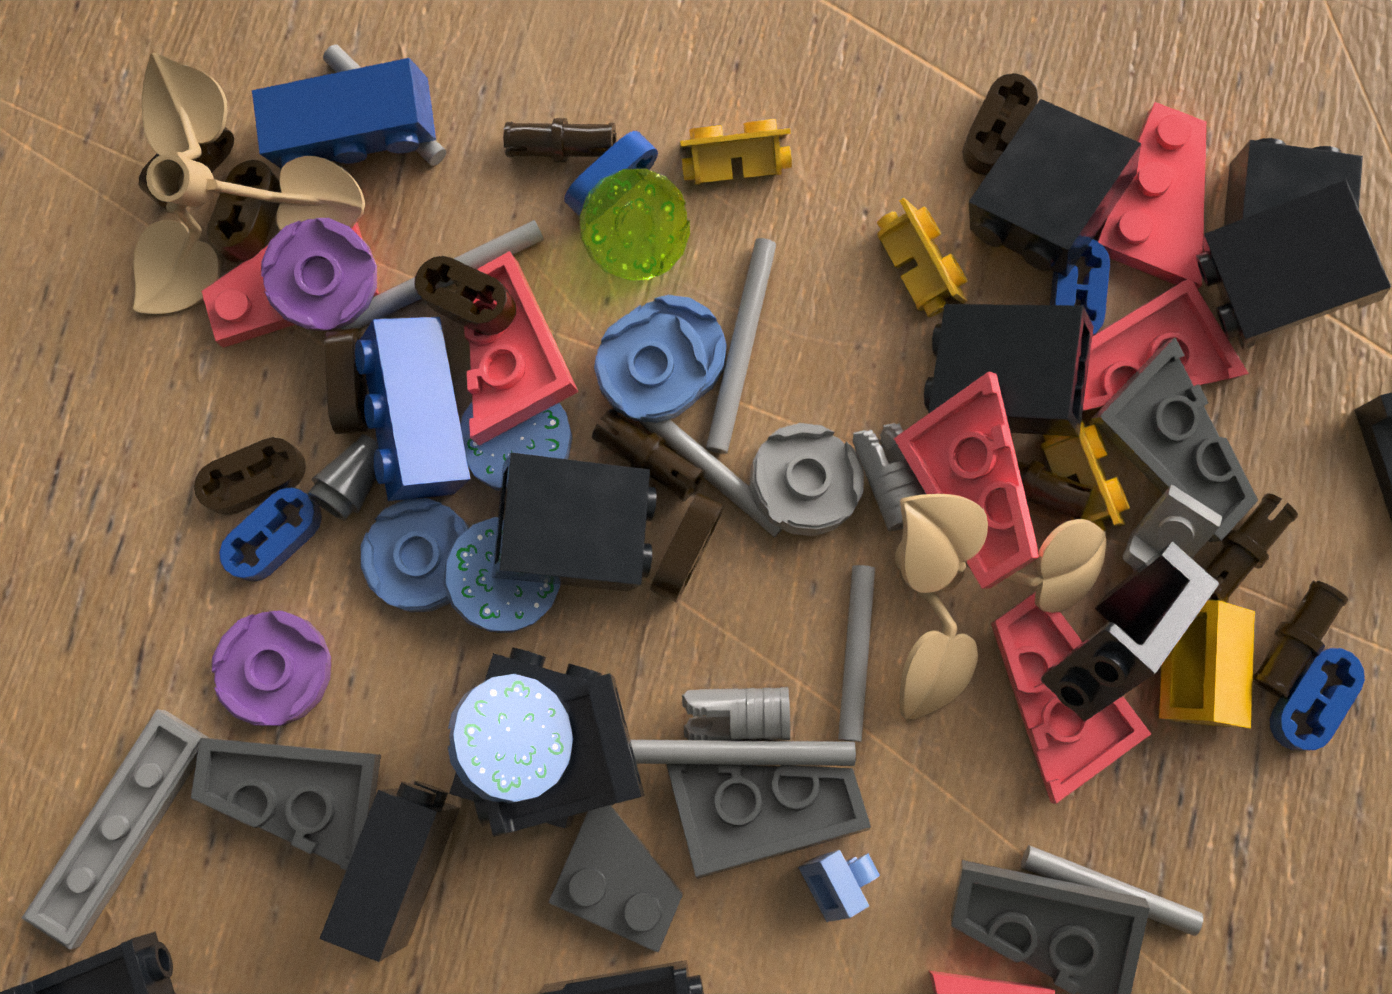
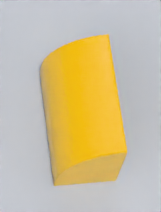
M1209 600L1205 603L1161 665L1160 719L1251 729L1255 611L1219 600Z

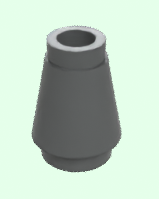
M362 434L356 442H353L312 478L315 485L308 492L309 497L325 511L343 521H346L352 512L359 513L376 480L374 453L379 449L378 442Z

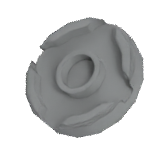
M805 423L779 428L768 437V440L759 448L751 464L749 488L756 507L771 524L791 534L816 536L835 530L852 515L863 494L864 470L857 452L847 441L844 444L839 438L833 436L834 431L822 425Z

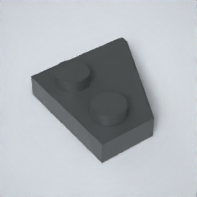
M613 805L588 811L548 903L659 953L683 892L668 873L660 867L638 836L626 825L612 807Z

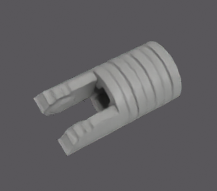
M900 423L883 425V430L880 434L882 445L879 444V439H877L876 433L874 434L872 430L854 432L852 440L888 531L903 529L900 499L926 494L894 440L896 436L903 432Z
M788 687L687 690L685 694H682V706L686 709L687 714L693 715V718H689L687 724L684 725V737L688 740H790Z

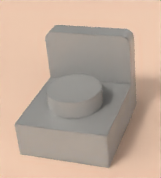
M1171 484L1131 532L1123 554V560L1135 572L1172 541L1190 558H1193L1220 528L1222 516Z

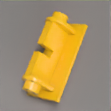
M776 119L743 123V134L723 136L721 125L689 129L690 140L679 142L680 148L691 147L692 157L681 159L684 181L694 180L695 185H699L704 182L733 179L731 158L740 157L743 178L773 174L781 175L782 169L792 168L790 146L780 147L779 137L791 134L790 128L777 129Z
M902 198L899 201L906 213L899 217L896 212H891L881 217L877 221V225L880 228L877 236L897 269L913 259L916 260L918 266L900 277L915 302L917 310H924L930 318L944 311V305L947 304L945 299L951 295L961 303L967 302L968 300L960 286L968 281L955 257L951 253L945 257L941 254L934 241L935 238L941 235V232L928 209L924 206L917 210L910 202Z
M1081 420L1079 437L1043 435L1045 442L1041 444V448L1046 455L1052 473L1064 478L1077 474L1081 484L1093 486L1091 496L1081 519L1093 522L1102 531H1106L1102 520L1110 517L1114 525L1120 527L1126 525L1121 512L1130 509L1119 479L1114 477L1108 480L1099 459L1108 456V452L1097 426L1093 424L1086 427L1084 420Z

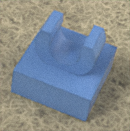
M840 850L816 856L798 867L826 922L851 918L869 907L860 887L880 876L869 854H865L858 859L853 857L845 861Z

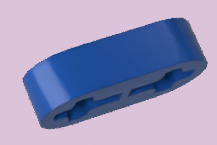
M639 131L627 133L573 181L564 196V202L584 222H590L598 218L628 191L626 184L621 188L617 183H613L611 186L613 192H608V195L614 199H609L605 194L606 190H609L608 183L612 179H617L620 183L628 181L630 188H632L654 165L658 157L657 149ZM597 200H601V204L598 205ZM593 207H597L599 209L594 210V213L597 212L596 216L592 215L591 209Z
M1092 239L1081 256L1085 257L1086 266L1094 268H1091L1083 280V284H1077V266L1073 267L1067 277L1053 271L1050 305H1074L1076 299L1081 300L1080 306H1084L1094 326L1093 335H1095L1103 326L1106 314L1110 259L1105 247Z
M285 488L278 490L226 536L219 551L221 564L227 572L237 578L252 582L265 579L316 533L322 519L321 508L309 495L299 489ZM291 504L299 508L304 505L299 511V516L303 520L300 525L295 527L286 523L274 532L287 518L286 514L282 511L285 506ZM268 538L255 552L256 556L260 559L255 566L245 562L239 565L245 557L240 550L245 543L256 547Z
M1342 648L1323 649L1319 656H1311L1289 691L1290 695L1288 698H1280L1270 716V730L1274 738L1283 747L1290 750H1317L1324 747L1332 739L1362 690L1365 675L1360 660L1352 652ZM1337 664L1336 676L1342 680V684L1328 686L1320 694L1328 678L1327 674L1321 670V667ZM1314 705L1306 720L1308 726L1313 729L1312 733L1296 736L1294 733L1298 725L1290 719L1292 714L1306 713Z

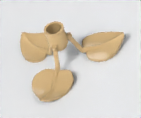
M157 53L150 54L145 71L142 90V120L146 138L153 150L160 156L156 157L149 165L146 180L150 192L157 199L168 202L166 205L167 211L176 213L183 223L175 220H161L150 224L139 237L133 260L135 279L133 309L135 311L147 314H170L189 309L204 301L201 291L219 279L221 273L219 252L211 244L199 241L202 229L185 209L186 207L197 208L203 206L212 198L214 192L281 203L276 217L280 231L286 225L300 220L302 222L315 218H330L352 228L362 217L365 200L359 185L346 170L324 158L303 156L287 162L280 172V188L282 193L215 180L208 167L193 160L201 156L202 151L199 144L214 142L224 130L228 113L225 94L220 85L205 72Z
M924 494L900 499L903 535L902 541L895 553L896 566L901 570L905 583L913 590L918 591V594L929 602L943 626L942 633L939 631H929L923 634L907 657L901 678L899 699L901 715L905 719L920 718L949 704L970 683L977 665L978 651L975 640L967 634L956 635L957 625L937 596V593L939 591H951L959 585L964 576L965 568L969 567L966 561L974 557L985 543L988 521L984 509L977 503L951 494ZM1075 519L1067 521L1054 529L1043 542L1038 552L1039 558L1036 559V573L1025 574L1017 571L1006 578V580L1029 587L1037 586L1035 605L1042 611L1053 613L1068 609L1078 603L1096 582L1105 558L1106 533L1089 520Z

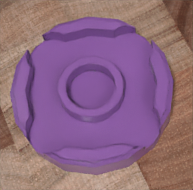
M330 218L307 219L302 222L299 220L286 225L270 240L261 261V276L263 277L265 294L270 305L285 320L310 331L336 330L353 323L369 308L377 289V265L369 246L349 226Z
M284 611L252 614L238 620L221 637L212 657V673H215L214 681L217 686L214 689L219 702L235 718L255 726H284L305 717L321 701L330 681L331 655L323 635L309 621Z

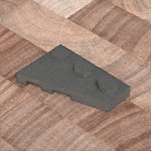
M1173 338L1163 343L1091 418V421L1162 494L1172 484L1222 516L1220 528L1208 540L1209 542L1222 541L1257 503L1258 498L1227 438L1219 437L1204 407L1209 402L1200 385L1193 386L1180 360L1185 355L1176 338Z
M200 738L191 798L249 826L259 827L291 842V845L309 854L315 853L340 865L341 869L347 870L376 797L381 754Z
M666 764L697 879L868 831L871 828L853 768L781 765L777 767Z
M962 860L951 912V926L1014 962L1023 961L1052 977L1055 985L1071 994H1076V992L1080 994H1131L1150 908L1146 898Z

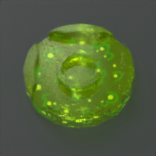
M622 169L601 178L587 194L580 214L581 239L590 259L605 273L628 281L647 280L669 271L684 254L690 236V220H687V211L684 206L686 202L681 191L666 176L649 169Z

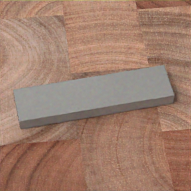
M157 709L22 916V919L70 950L80 947L196 766L200 738L209 737L166 710Z

